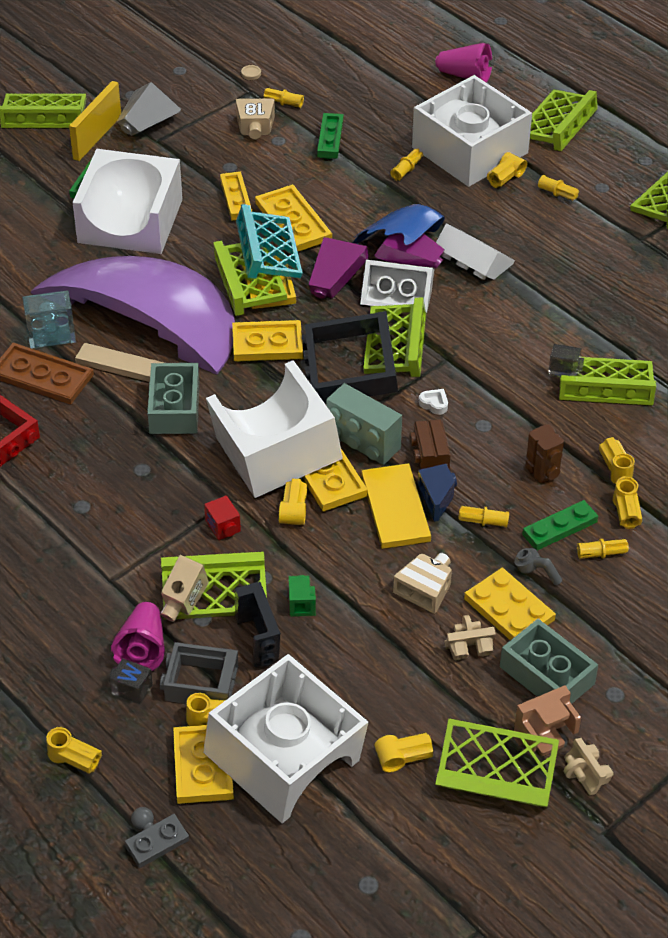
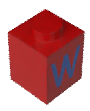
M227 495L204 504L205 521L218 540L241 532L240 514Z

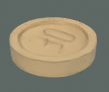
M248 65L242 68L241 75L244 79L255 80L261 76V69L255 65Z

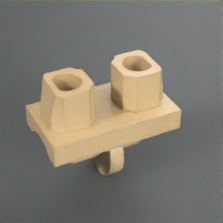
M465 615L462 617V624H455V632L447 633V640L444 641L445 648L450 649L454 660L468 658L467 646L476 645L478 656H488L493 652L495 629L494 627L481 628L480 621L471 622L470 616Z
M582 738L573 741L572 749L564 757L567 762L564 774L567 778L577 777L588 794L594 795L598 792L601 785L609 783L613 776V771L609 765H599L597 762L599 751L594 744L586 745Z

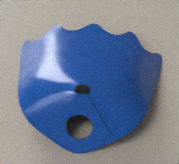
M412 204L391 212L356 235L357 237L352 243L358 244L380 229H385V235L402 233L404 235V244L409 245L425 231H437L444 222L445 217L428 206Z

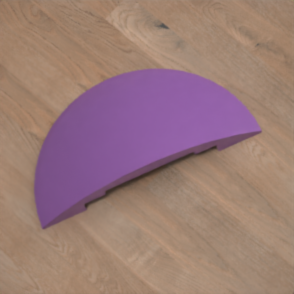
M116 256L91 260L52 275L31 291V294L65 309H68L75 301L84 304L87 300H90L158 330L159 337L178 345V357L189 363H198V367L216 375L227 362L233 349L232 323H235L230 304L223 293L201 274L174 262L140 256Z

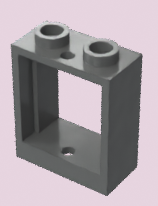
M175 642L172 653L168 652L167 674H162L160 681V690H164L165 701L186 704L188 697L194 693H203L213 700H227L230 698L239 667L238 650ZM181 665L222 670L218 689L177 684Z

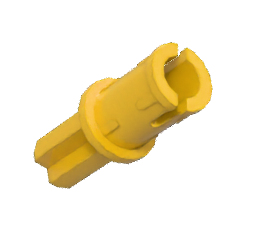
M266 88L264 91V99H274V101L280 102L282 106L284 104L298 108L303 106V95L293 94L285 89L279 91Z
M414 149L407 157H402L400 163L390 171L392 178L400 181L407 172L414 170V165L421 160L423 152L419 149Z
M542 175L538 181L540 189L552 192L556 197L562 196L572 201L578 198L579 190L564 184L562 180L556 181Z
M461 506L458 517L460 521L482 523V526L489 524L507 528L509 512L488 510L485 506L484 509Z
M599 539V541L577 543L579 559L591 557L605 559L606 555L623 554L629 550L626 539L612 541Z

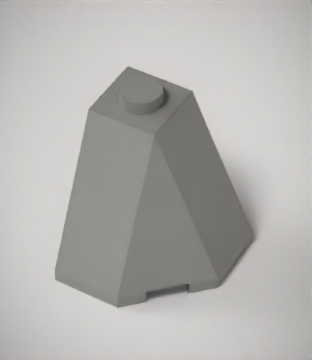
M150 82L133 92L117 123L121 126L122 131L132 136L179 113L181 109Z

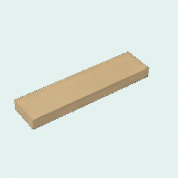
M88 343L83 344L75 357L77 364L150 382L151 363H164Z

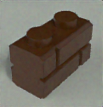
M439 419L430 420L429 422H415L414 432H410V444L416 447L413 450L415 464L420 465V470L447 464L450 469L451 455L443 421Z
M549 424L530 431L528 437L525 467L531 474L534 473L533 476L539 483L554 480L561 472L564 440L559 434H555L556 431Z

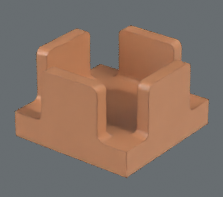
M564 685L517 705L514 731L559 740L558 750L563 748L565 741L556 729L567 725L574 735L579 732L581 722L580 715L570 703L571 693ZM514 738L518 745L523 744L521 739ZM525 740L529 746L535 743V741ZM540 743L532 751L535 752L537 749L541 756H545L551 753L553 745Z

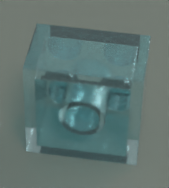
M68 290L23 296L31 349L76 342Z

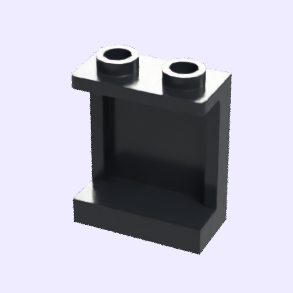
M256 582L235 588V618L237 624L253 620L258 635L253 637L252 663L254 667L270 666L279 661L281 633L261 582Z

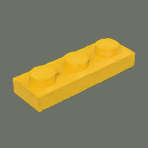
M241 171L220 174V181L231 221L237 219L242 204L250 205Z

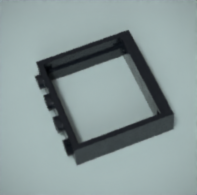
M386 311L305 324L306 334H302L303 347L307 348V350H303L305 364H309V366H305L307 380H311L309 383L325 404H327V398L344 383L369 397L399 392ZM380 332L386 372L319 383L315 343Z

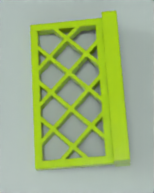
M554 89L532 113L531 129L535 128L536 130L530 131V139L553 143L554 150L562 151L598 109L597 91L589 90L586 95Z
M6 94L3 106H0L1 128H69V125L84 111L87 100L86 94Z
M667 172L630 205V210L667 222L668 229V194H666L668 186H663L668 184ZM661 193H662L661 196H654V197H652V195L661 194ZM658 202H665L664 204L655 205ZM651 204V206L643 207L641 205ZM667 210V213L665 214L659 211Z
M222 241L213 242L215 261L235 316L244 314V308L287 300V293L279 275L267 274L273 277L271 281L263 279L264 273H259L257 278L254 279L247 277L246 269L244 271L236 269L238 265L245 266L241 243L224 246ZM262 247V250L267 254L270 252L266 248ZM233 252L241 253L238 257L230 255ZM243 279L252 281L249 285L241 283ZM257 284L266 286L263 290L254 288ZM272 288L280 293L270 294L268 292ZM249 293L257 295L256 298L246 299Z
M414 298V304L371 306L370 314L386 311L388 322L392 319L397 321L393 326H389L390 335L392 334L396 337L391 341L394 353L393 358L395 361L401 357L405 360V363L395 364V371H410L411 377H420L426 322L424 298ZM403 312H410V314L404 318L398 316ZM403 326L408 329L402 334L397 332ZM376 333L367 335L363 367L364 374L386 372L383 349L380 348L376 351L372 348L381 343V336ZM400 342L405 343L406 346L400 350L395 347ZM377 358L382 361L378 365H370Z
M560 356L559 367L570 368L565 364L575 365L573 369H564L572 373H561L564 375H559V400L639 405L654 404L656 381H654L652 361ZM590 366H597L599 368L593 369ZM613 367H619L621 370L617 371ZM637 369H647V370H645V371H643V372H640V371H638ZM583 370L588 374L583 376L579 372ZM607 372L610 376L606 377L602 373ZM630 373L634 377L629 378L626 376V374Z
M264 552L185 556L204 566L210 582L201 597L211 604L206 609H198L194 606L189 615L179 612L176 619L235 616V605L232 608H225L220 602L227 595L235 600V593L232 590L239 584L243 586L248 585L249 583L244 579L249 574H260L258 582H261L267 597ZM178 557L161 558L163 587ZM230 575L235 581L227 588L219 580L223 576ZM213 585L223 591L216 600L206 593Z
M448 719L436 786L547 808L559 740ZM453 726L465 728L471 738L457 747L451 738ZM470 729L478 730L480 732L473 735ZM485 732L493 733L499 743L485 752L476 738ZM497 734L508 737L501 741ZM513 737L521 739L526 747L525 750L512 757L504 745ZM474 740L482 754L468 763L460 749ZM525 740L535 741V743L529 746ZM451 742L455 749L449 752ZM540 743L553 745L551 756L540 763L532 749ZM502 746L510 760L496 769L487 755ZM529 751L538 765L524 774L515 760ZM458 752L466 765L457 772L446 770L447 758ZM485 757L494 771L485 777L477 776L471 766ZM550 761L547 773L543 765ZM511 763L514 764L521 774V777L512 783L504 781L499 773L500 770ZM469 768L473 775L462 772ZM541 768L547 777L545 789L533 787L527 776ZM497 774L500 780L491 779L490 777ZM524 779L528 786L517 783Z

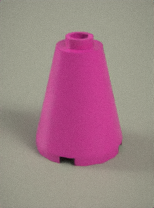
M474 44L440 52L439 56L436 57L435 64L440 72L465 79L475 75L484 82H488L492 67H488V62L492 60V52L489 44Z
M142 602L138 604L113 639L111 651L114 654L113 658L117 664L126 670L135 671L126 665V663H129L138 670L148 669L147 672L153 671L160 666L164 659L165 648L161 612L153 603Z

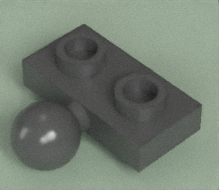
M139 807L132 813L131 821L135 828L143 831L125 840V847L137 866L141 868L188 842L189 835L175 814L153 825L154 815L152 811L146 807Z

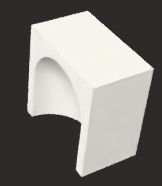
M473 75L414 107L412 148L419 149L425 157L469 187L487 177V173L500 164V160L506 152H510L518 157L528 153L532 112Z
M96 149L73 201L77 243L162 254L182 202L180 159Z
M294 360L285 364V375L279 389L272 397L257 407L247 410H231L222 406L215 394L206 398L216 438L254 498L281 487L292 479H299L343 459L335 417Z
M287 654L209 712L203 753L276 819L284 823L290 818L294 805L302 792L326 766L338 758H342L351 767L359 762L368 721L293 657Z

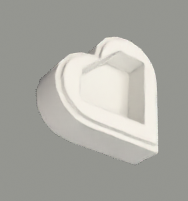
M444 389L422 392L419 395L420 407L430 409L432 413L437 415L444 414L448 409V400Z

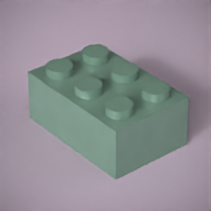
M151 363L148 401L149 434L197 433L200 384L198 363Z
M345 383L327 398V408L335 417L340 441L383 465L401 449L402 415Z
M540 619L535 620L502 647L500 668L537 697L565 685L571 693V704L595 685L598 670L596 662Z

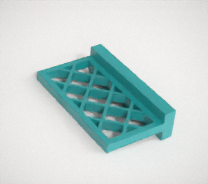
M242 204L236 223L247 277L256 279L258 273L301 278L303 272L290 217L251 212L250 205ZM254 220L261 221V222L264 223V224H263V225H260L259 223H257V222L254 221ZM275 223L284 224L285 227L281 228ZM268 227L271 228L272 230L275 231V233H274V234L271 233V232H270L269 230H267L266 228H268ZM258 233H261V234H263L264 236H266L267 238H266V239H263L262 237H260V236L257 235V234H258ZM279 236L284 237L288 241L284 242L279 238ZM273 241V242L276 243L279 247L276 248V247H274L272 244H270L269 242ZM264 247L270 252L267 254L260 248ZM282 250L287 251V252L290 253L291 255H290V256H287L286 254H284V253L282 252ZM276 255V256H277L278 258H280L282 261H281V262L277 261L276 259L273 258V256ZM267 261L268 263L273 265V267L265 266L263 263ZM288 264L294 269H289L284 265Z

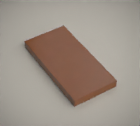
M12 343L0 357V381L70 405L94 375L92 368L16 343Z

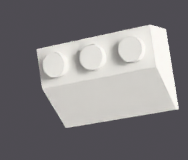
M447 223L436 241L438 245L445 249L441 254L442 257L451 260L452 257L458 260L456 263L458 266L466 270L471 267L475 270L473 274L484 280L486 276L494 280L513 265L515 261Z
M366 260L360 304L369 306L414 304V298L423 297L427 313L432 292L434 269Z

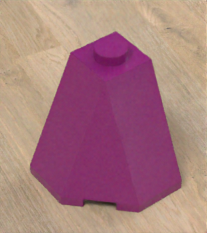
M395 233L387 237L374 256L390 263L429 267L436 270L443 260L440 256L445 249L424 233L409 245L404 244V235L402 233Z
M324 237L309 281L311 294L322 299L326 297L333 298L366 262L369 256L367 247Z

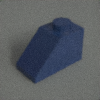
M447 464L418 471V489L434 522L439 521L452 501L454 487L457 486L456 476L453 472H450Z

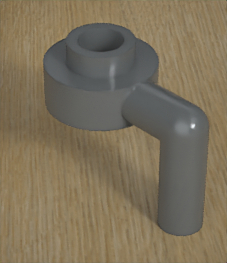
M525 548L518 552L514 563L521 573H530L538 567L544 568L554 585L562 582V578L551 560L541 558L536 549Z

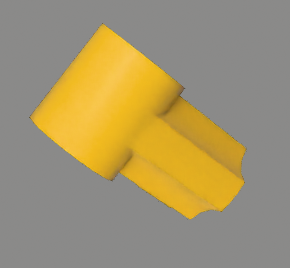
M506 152L501 158L500 164L487 173V180H489L491 186L497 188L505 184L513 176L519 178L527 168V161L510 152Z
M611 437L599 444V452L611 471V481L616 484L617 480L621 477L633 478L635 460L631 455L626 454L619 440Z
M626 476L619 478L616 482L613 503L617 507L620 525L624 526L625 529H634L642 523L637 496L638 483L633 478Z
M292 479L286 482L284 499L280 502L279 524H305L307 484L302 482L301 479Z
M203 693L190 695L186 702V722L189 726L207 725L209 712L226 700H213Z
M56 727L48 732L46 736L47 751L51 761L55 763L66 762L89 774L94 772L102 756L101 750L71 737V733L66 728Z
M427 733L400 739L394 735H386L379 738L374 744L381 767L385 772H395L403 768L405 763L433 757L432 741Z

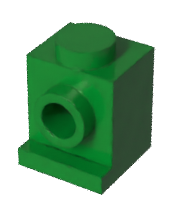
M289 576L290 617L316 616L315 586H310L309 576Z

